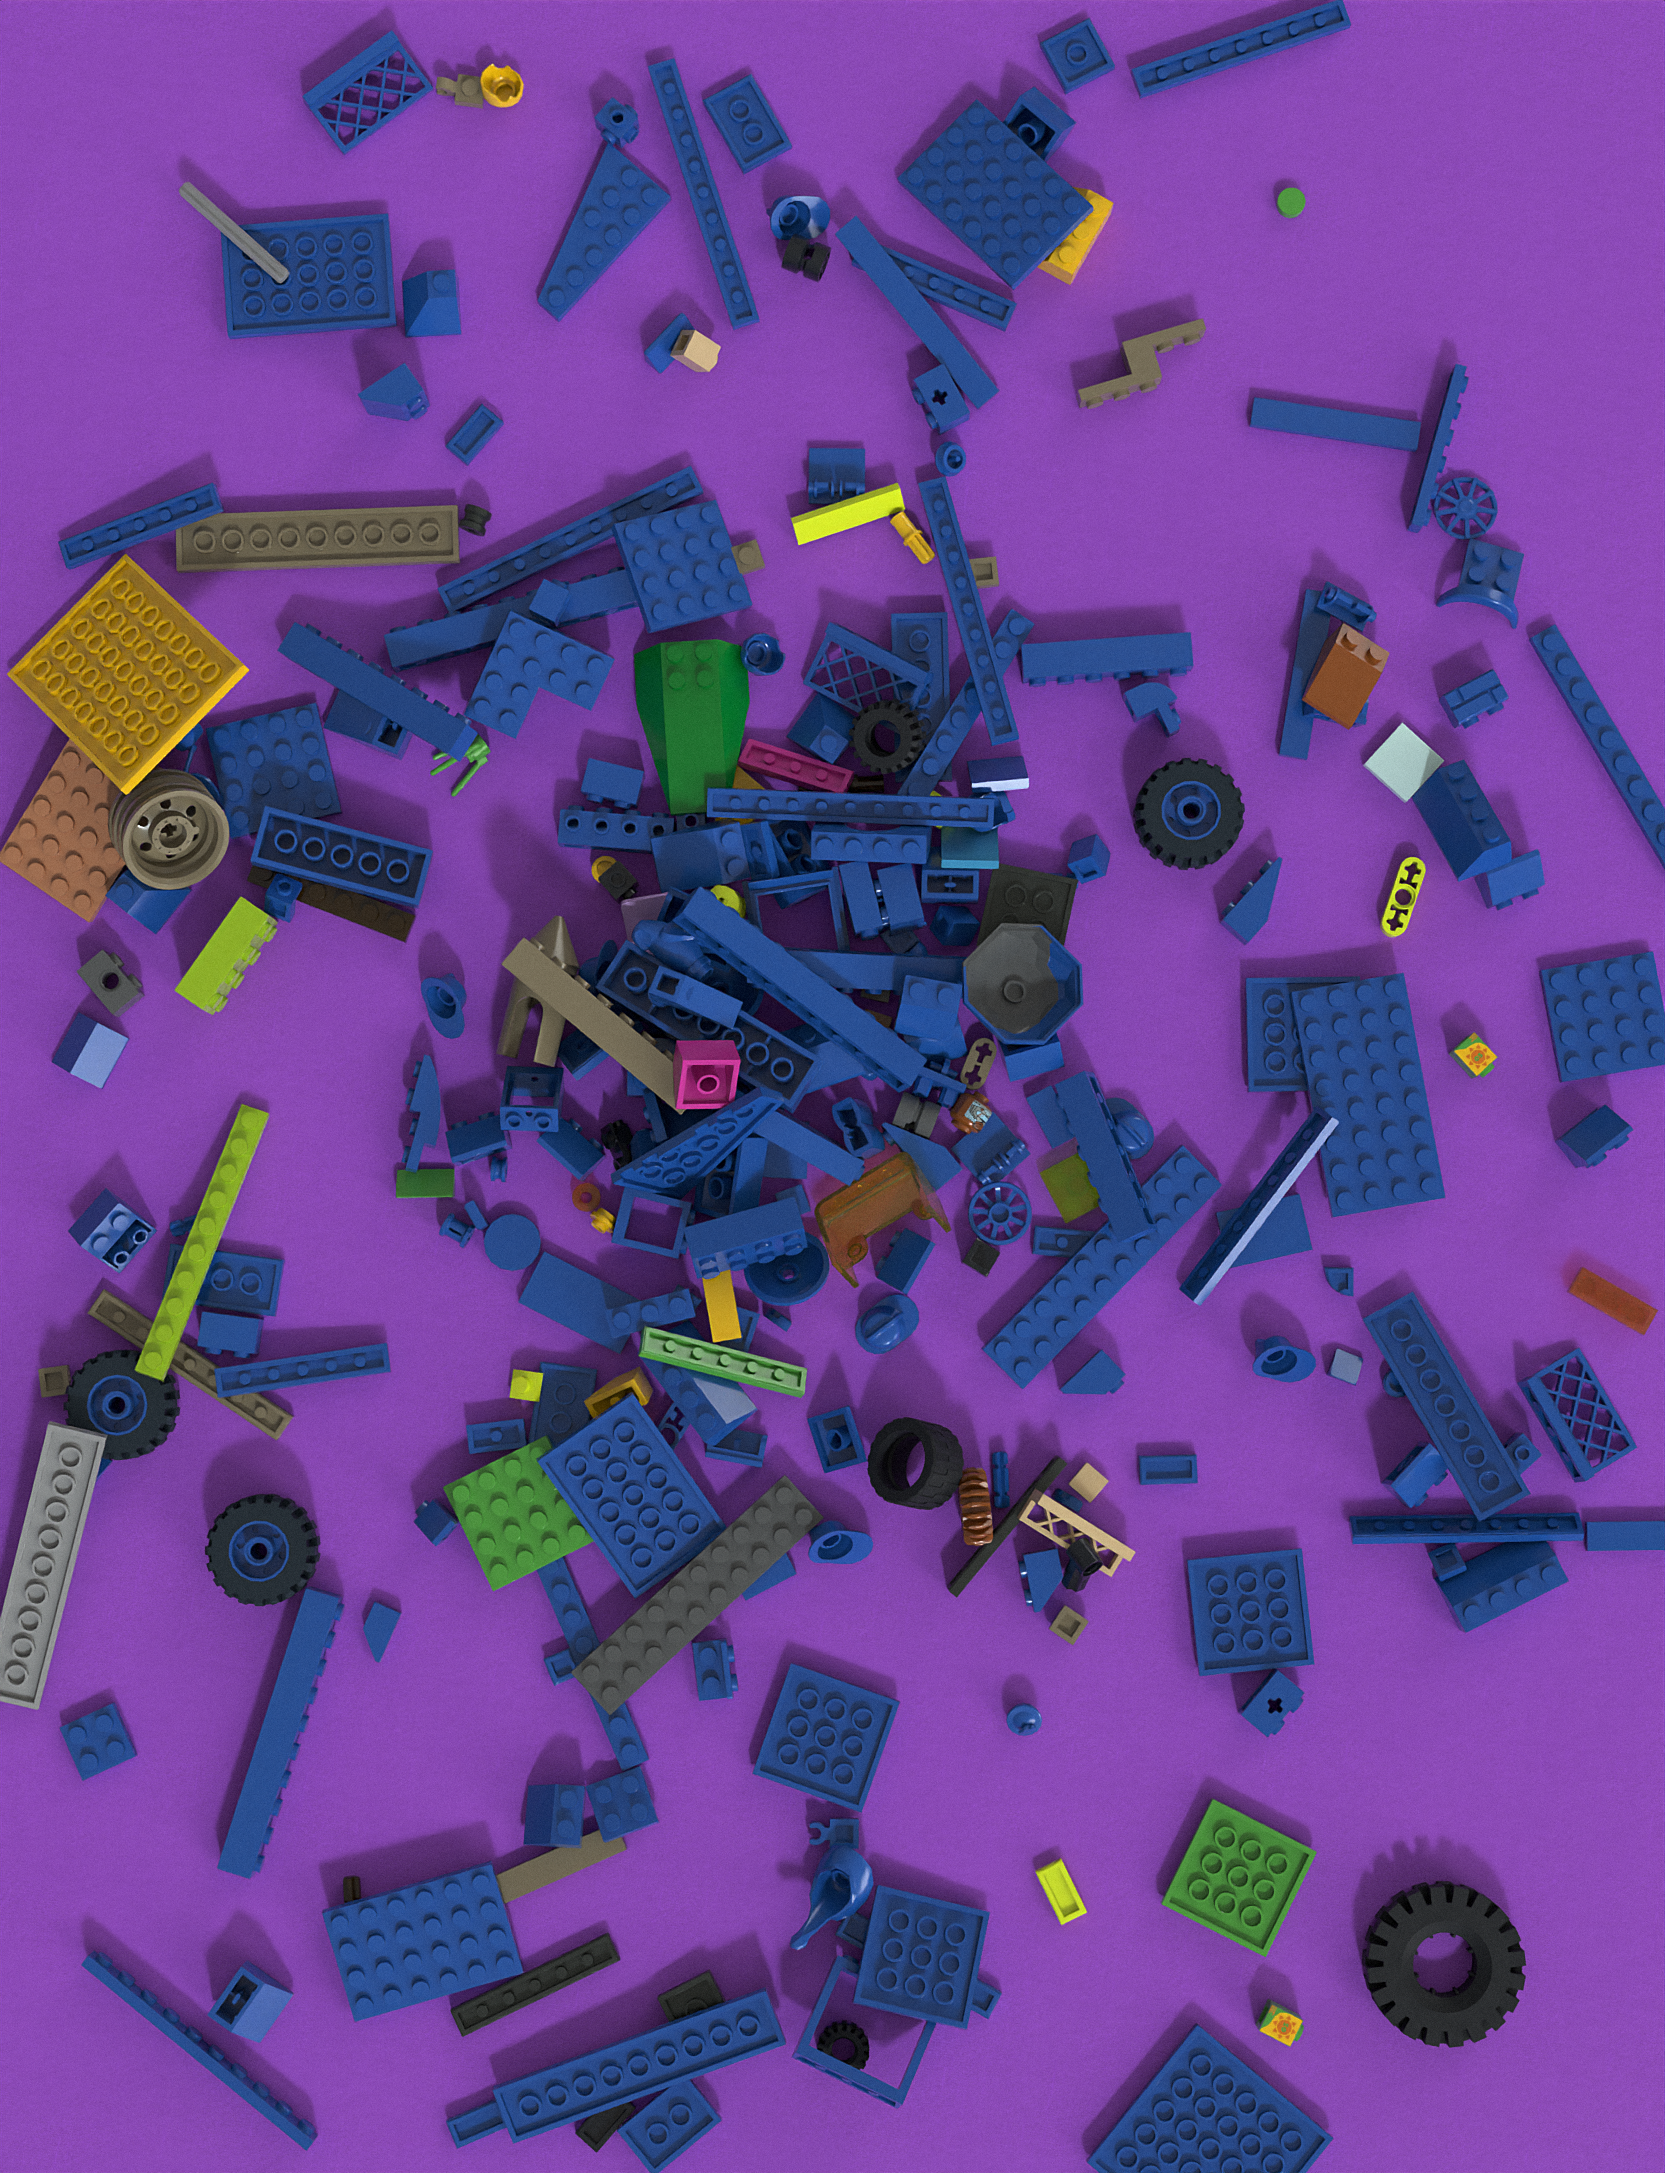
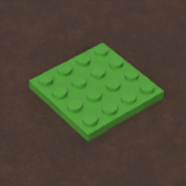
M547 1435L443 1487L493 1591L594 1541L536 1460L553 1447Z
M1211 1798L1160 1903L1266 1957L1317 1852Z

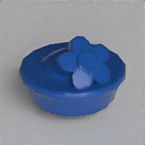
M949 441L939 446L935 455V464L938 471L944 476L951 477L963 470L966 464V454L957 443Z
M1020 1703L1009 1711L1006 1722L1012 1732L1017 1735L1027 1736L1039 1730L1042 1724L1041 1713L1033 1705Z

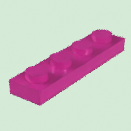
M750 738L738 760L739 767L813 791L847 792L854 779V772Z

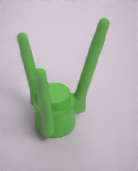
M477 734L463 756L470 763L476 761V763L451 792L453 797L459 793L477 770L488 762L485 756L491 751L479 734ZM441 751L433 755L432 758L437 760L447 756V754ZM451 757L431 770L430 774L432 776L436 775L457 762V760Z

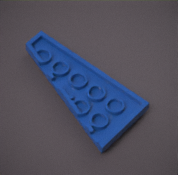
M609 143L604 150L537 300L538 304L558 322L563 319L671 201V196Z
M760 1086L610 1174L612 1183L681 1200L784 1103L782 1093Z

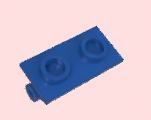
M1325 582L1316 605L1317 608L1363 632L1368 621L1372 623L1376 619L1377 613L1374 611L1373 606L1332 583Z

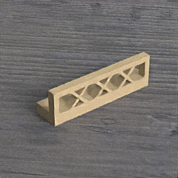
M1034 1489L1017 1516L1019 1520L1065 1549H1068L1070 1544L1064 1540L1070 1539V1543L1073 1544L1075 1537L1086 1534L1090 1537L1091 1545L1097 1554L1098 1551L1112 1550L1116 1554L1108 1567L1102 1565L1099 1569L1112 1577L1123 1558L1130 1562L1136 1553L1128 1546L1037 1489ZM1037 1503L1044 1508L1046 1519L1033 1522L1027 1517ZM1050 1512L1053 1513V1514L1056 1515V1516H1055V1517H1050ZM1060 1520L1066 1521L1068 1534L1054 1535L1052 1523ZM1047 1524L1048 1530L1041 1526ZM1073 1526L1077 1528L1079 1531L1074 1532ZM1096 1541L1101 1543L1102 1545L1096 1546Z

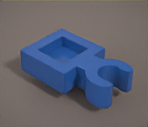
M830 1818V1826H825L819 1821L810 1822V1828H818L821 1831V1835L818 1838L809 1839L810 1844L819 1845L824 1840H830V1847L833 1845H844L851 1849H859V1818Z

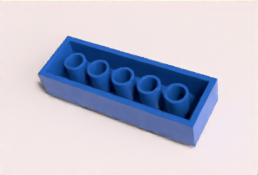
M265 806L250 862L253 866L419 909L433 857V850Z

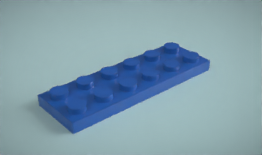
M948 612L891 614L892 652L934 673L930 684L926 685L915 707L919 713L916 716L919 721L923 719L925 724L921 729L926 731V738L922 739L926 746L950 707ZM895 675L897 681L903 679V678H901V677ZM909 681L898 685L903 700L911 698L917 688L915 684ZM893 687V699H897V696H896V693H895V690H894V687ZM894 732V752L897 751L901 740L900 735ZM916 760L911 765L895 772V783H903ZM952 760L938 782H952Z

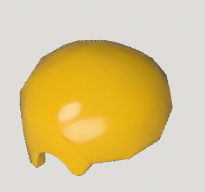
M491 64L481 73L480 87L484 99L490 105L500 108L511 107L522 98L524 84L521 76L508 65L504 68H497L494 64Z

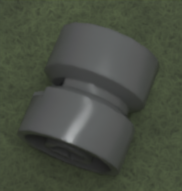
M904 1091L892 1125L905 1131L911 1128L915 1135L929 1140L942 1105L928 1100L922 1103L918 1096Z

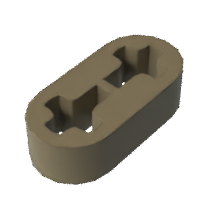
M978 1039L970 1049L960 1074V1082L967 1085V1090H978L986 1081L997 1052L996 1045L990 1039ZM983 1044L989 1045L988 1050L992 1052L991 1056L986 1055L982 1063L977 1062L979 1052L976 1051V1047H982ZM976 1065L980 1067L977 1076L981 1078V1081L970 1085L968 1084V1078L965 1077V1073H971Z

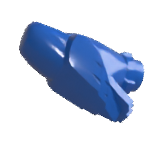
M641 920L636 924L631 933L634 943L644 951L649 950L662 963L692 979L703 983L714 970L710 965L711 959L703 953H715L673 921L666 923L657 920Z

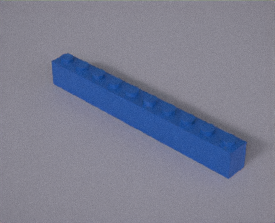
M615 567L608 570L606 575L599 577L596 574L586 575L580 578V582L570 584L568 581L563 582L568 586L567 590L570 591L571 599L557 627L530 614L529 607L538 589L527 592L525 597L515 599L514 596L505 597L499 600V604L488 606V604L476 605L471 608L472 611L463 614L460 611L445 614L444 619L441 620L424 619L417 622V626L407 629L406 626L395 627L389 630V634L384 635L392 668L398 673L492 647L510 608L554 629H559L639 606L626 569L624 567Z
M699 886L688 895L673 918V922L900 1093L911 1087L927 1061L916 1047L907 1045L898 1038L895 1031L881 1025L870 1012L856 1006L849 996L839 993L831 987L827 979L814 974L803 961L795 959L788 954L781 944L771 941L763 935L759 927L749 924L740 917L734 908L725 906L717 900L713 892Z
M312 1586L305 1589L217 1866L219 1870L251 1879L255 1872H261L265 1861V1856L261 1855L264 1844L269 1845L274 1832V1828L270 1827L273 1816L278 1817L283 1804V1800L279 1799L282 1788L287 1789L292 1776V1772L288 1771L291 1760L295 1761L301 1747L297 1740L300 1732H305L310 1716L306 1715L308 1705L314 1704L319 1688L315 1687L317 1677H322L324 1674L327 1660L323 1658L326 1649L332 1648L336 1637V1632L332 1631L335 1620H341L345 1604L341 1603L343 1598L341 1595Z

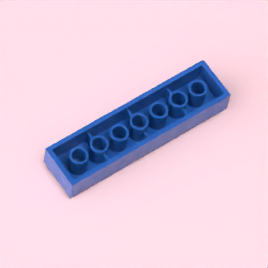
M626 939L595 987L598 994L600 993L607 1000L674 1041L734 1040L741 1059L738 1080L753 1090L760 1086L781 1092L784 1098V1103L781 1107L793 1114L823 1067L822 1059L741 1009L733 1029H729L651 999L648 992L659 965L678 973L681 972L667 966L650 953L640 949Z

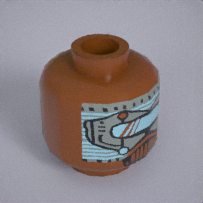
M977 1091L973 1095L970 1093L961 1094L950 1110V1116L953 1119L951 1124L967 1135H970L971 1132L979 1133L992 1114L991 1108L987 1105L989 1099Z

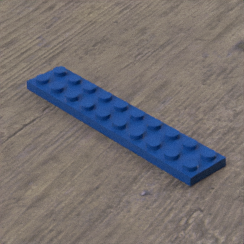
M1180 1145L1140 1185L1158 1230L1130 1243H1118L1109 1231L1108 1225L1111 1223L1108 1218L981 1349L1021 1389H1024L1210 1199L1222 1184L1183 1145Z
M764 1987L495 2085L492 2091L514 2144L786 2045V2038L767 1988Z

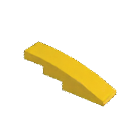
M731 1270L720 1272L717 1277L711 1279H704L702 1277L713 1343L742 1338Z

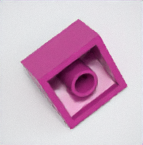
M734 1040L676 1041L673 1061L676 1109H722L734 1102L741 1060Z

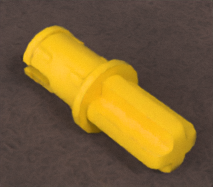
M904 511L891 519L890 523L903 538L904 546H909L922 564H927L935 557V552L922 537L923 532L916 529Z

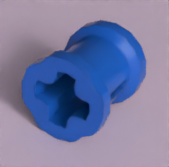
M451 1212L438 1234L450 1237L460 1243V1247L465 1248L476 1227L473 1224L469 1226L455 1218V1214Z

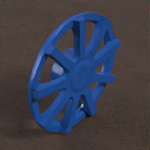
M1475 477L1452 479L1440 489L1434 502V514L1437 523L1443 531L1457 539L1469 540L1470 538L1475 539L1482 536L1492 527L1498 514L1497 501L1493 490ZM1459 483H1471L1467 496H1464ZM1454 485L1459 498L1455 499L1444 492ZM1476 485L1486 492L1477 499H1473ZM1488 497L1490 498L1492 509L1478 507V503ZM1442 498L1452 503L1454 507L1439 510L1440 499ZM1454 513L1456 517L1446 527L1440 516ZM1477 513L1491 514L1487 525L1476 515ZM1470 519H1473L1481 528L1479 532L1470 534ZM1459 520L1464 521V535L1451 531Z
M1003 1181L988 1183L978 1189L971 1198L968 1207V1220L973 1232L981 1240L992 1245H1007L1017 1241L1025 1234L1032 1219V1208L1027 1195L1018 1186ZM995 1187L996 1202H992L984 1192ZM1000 1187L1013 1190L1006 1201L1001 1200ZM1018 1193L1023 1198L1025 1204L1010 1207L1009 1204ZM979 1197L989 1206L988 1209L974 1208L975 1202ZM1027 1209L1026 1222L1012 1216L1013 1212ZM973 1214H985L988 1218L976 1226ZM1009 1221L1023 1227L1014 1237L1008 1226ZM989 1223H993L991 1237L988 1238L980 1230ZM999 1226L1004 1227L1009 1239L995 1240Z

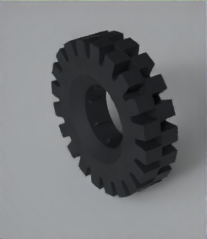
M1436 1881V1884L1429 1885L1427 1882L1413 1885V1890L1407 1893L1403 1890L1391 1897L1393 1902L1388 1907L1383 1905L1375 1915L1377 1921L1374 1927L1369 1925L1365 1940L1368 1943L1367 1948L1363 1949L1362 1964L1366 1970V1974L1363 1975L1367 1989L1372 1994L1373 2001L1393 2026H1396L1403 2034L1413 2040H1416V2038L1422 2040L1426 2045L1439 2047L1441 2043L1447 2044L1449 2048L1464 2046L1463 2041L1471 2040L1473 2043L1487 2038L1486 2031L1491 2028L1497 2031L1506 2022L1503 2016L1507 2011L1514 2012L1520 2001L1516 1997L1517 1992L1524 1989L1526 1976L1522 1973V1966H1526L1525 1951L1520 1947L1519 1942L1522 1940L1516 1927L1511 1924L1510 1918L1484 1894H1480L1475 1889L1463 1884L1458 1886L1450 1881ZM1437 1933H1450V1936L1453 1938L1456 1935L1462 1937L1469 1945L1466 1948L1467 1952L1472 1954L1471 1971H1467L1469 1976L1458 1988L1452 1987V1991L1439 1993L1432 1987L1430 1990H1427L1417 1981L1419 1975L1413 1970L1414 1955H1418L1417 1948L1426 1938L1430 1937L1432 1939L1434 1938L1433 1935Z

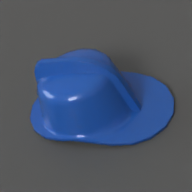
M784 195L777 198L771 208L766 209L772 233L780 240H790L794 233L808 239L816 238L824 232L831 218L827 202L816 196Z
M607 940L601 947L598 957L586 960L578 971V975L591 985L587 990L595 997L598 996L595 987L618 953L617 944L614 940Z
M447 973L440 978H425L421 983V993L433 1026L446 1038L454 1039L460 1037L465 1027L462 1008L467 1000L465 988L456 980L452 973Z
M1116 1097L1106 1099L1105 1101L1129 1159H1138L1146 1155L1152 1148L1155 1138L1149 1121L1125 1099Z
M890 1295L882 1299L859 1318L855 1328L856 1339L859 1345L867 1352L873 1354H884L894 1349L917 1328L919 1311L916 1304L910 1298L903 1295Z
M1272 1336L1255 1341V1360L1252 1364V1370L1258 1376L1291 1383L1307 1378L1316 1367V1359L1312 1353L1293 1347L1285 1337Z
M837 1520L826 1521L814 1526L809 1531L811 1546L808 1556L814 1563L853 1564L866 1558L873 1549V1541L868 1534L848 1530Z

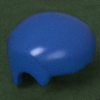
M755 633L744 640L740 657L745 669L756 676H769L776 674L782 669L786 654L780 650L779 640L766 633Z

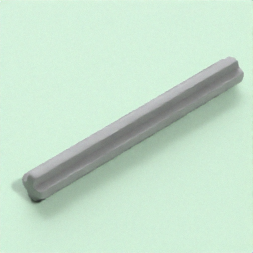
M185 182L180 187L179 193L188 203L278 283H282L289 276L288 270L190 182Z

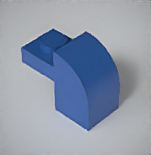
M1149 682L1124 692L1122 699L1134 723L1155 713L1167 738L1178 733L1180 729L1179 724H1181L1180 717L1175 708L1170 709L1169 707L1175 704L1177 696L1170 688L1160 683Z

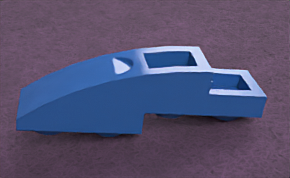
M425 1054L423 1061L417 1060L412 1077L418 1078L415 1089L409 1088L405 1104L410 1105L409 1113L420 1116L419 1119L413 1118L409 1135L414 1136L411 1147H405L401 1161L407 1163L405 1170L413 1173L417 1172L423 1146L435 1149L440 1124L439 1084L431 1057Z

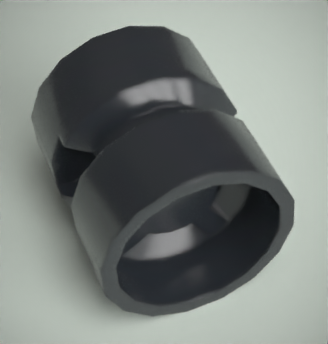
M794 233L785 251L781 267L795 274L802 271L805 278L819 282L826 269L831 254V247L818 242L812 245L808 238Z

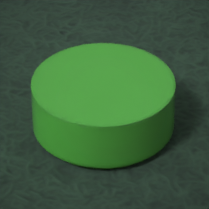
M1297 188L1284 189L1277 199L1276 206L1278 212L1286 218L1299 216L1305 207V196Z

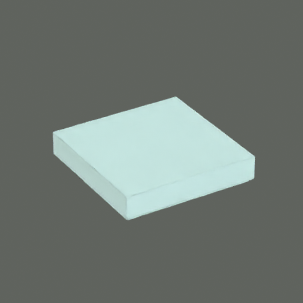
M1402 723L1363 766L1406 803L1444 760Z

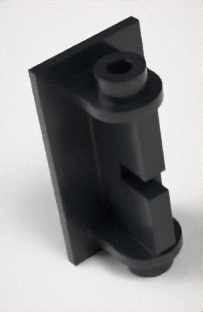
M622 1119L608 1123L601 1129V1139L605 1148L610 1150L614 1158L613 1165L617 1171L632 1162L630 1150H628L626 1145L630 1143L633 1136L628 1124L623 1123Z

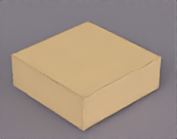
M1086 1462L1068 1484L1091 1503L1109 1481Z

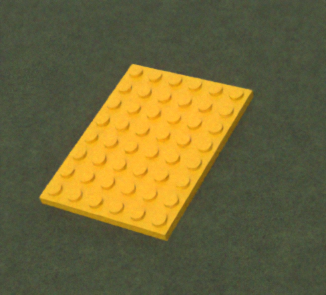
M125 554L7 675L127 795L244 677L249 669Z

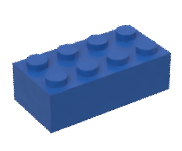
M795 1196L683 1228L697 1279L702 1277L704 1279H711L717 1277L723 1271H739L746 1268L748 1264L755 1262L768 1263L774 1260L776 1256L783 1254L796 1255L802 1252L804 1248H808Z

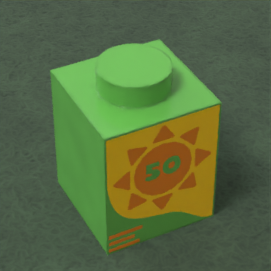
M1475 1032L1469 1034L1448 1053L1471 1079L1478 1075L1482 1078L1485 1077L1495 1067L1492 1062L1498 1058Z
M1270 1999L1267 2000L1255 2024L1260 2032L1291 2047L1293 2041L1297 2042L1304 2030V2025H1302L1303 2019L1299 2014Z

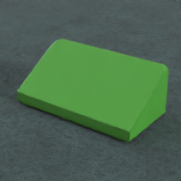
M417 1169L416 1173L397 1170L396 1198L455 1197V1169Z

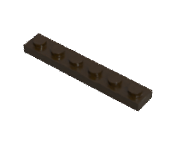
M252 866L247 881L268 889L276 874H282L302 883V889L296 901L404 943L407 942L416 919L415 915L356 892L257 866Z

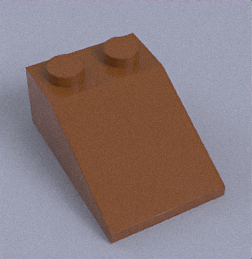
M1341 624L1325 640L1302 700L1349 730L1380 678L1390 653L1348 625Z

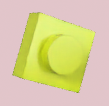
M513 1369L509 1398L539 1402L543 1373Z

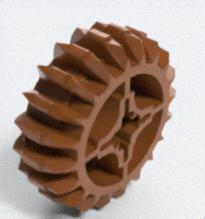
M966 1468L962 1471L963 1475L958 1487L963 1537L967 1545L981 1546L991 1543L993 1539L987 1476L983 1468Z

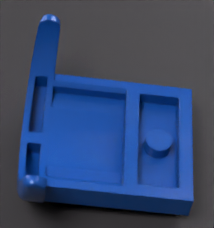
M1470 538L1467 543L1458 585L1444 592L1437 599L1436 606L1442 607L1454 602L1481 604L1503 614L1510 621L1512 628L1516 629L1519 614L1514 604V597L1524 554Z

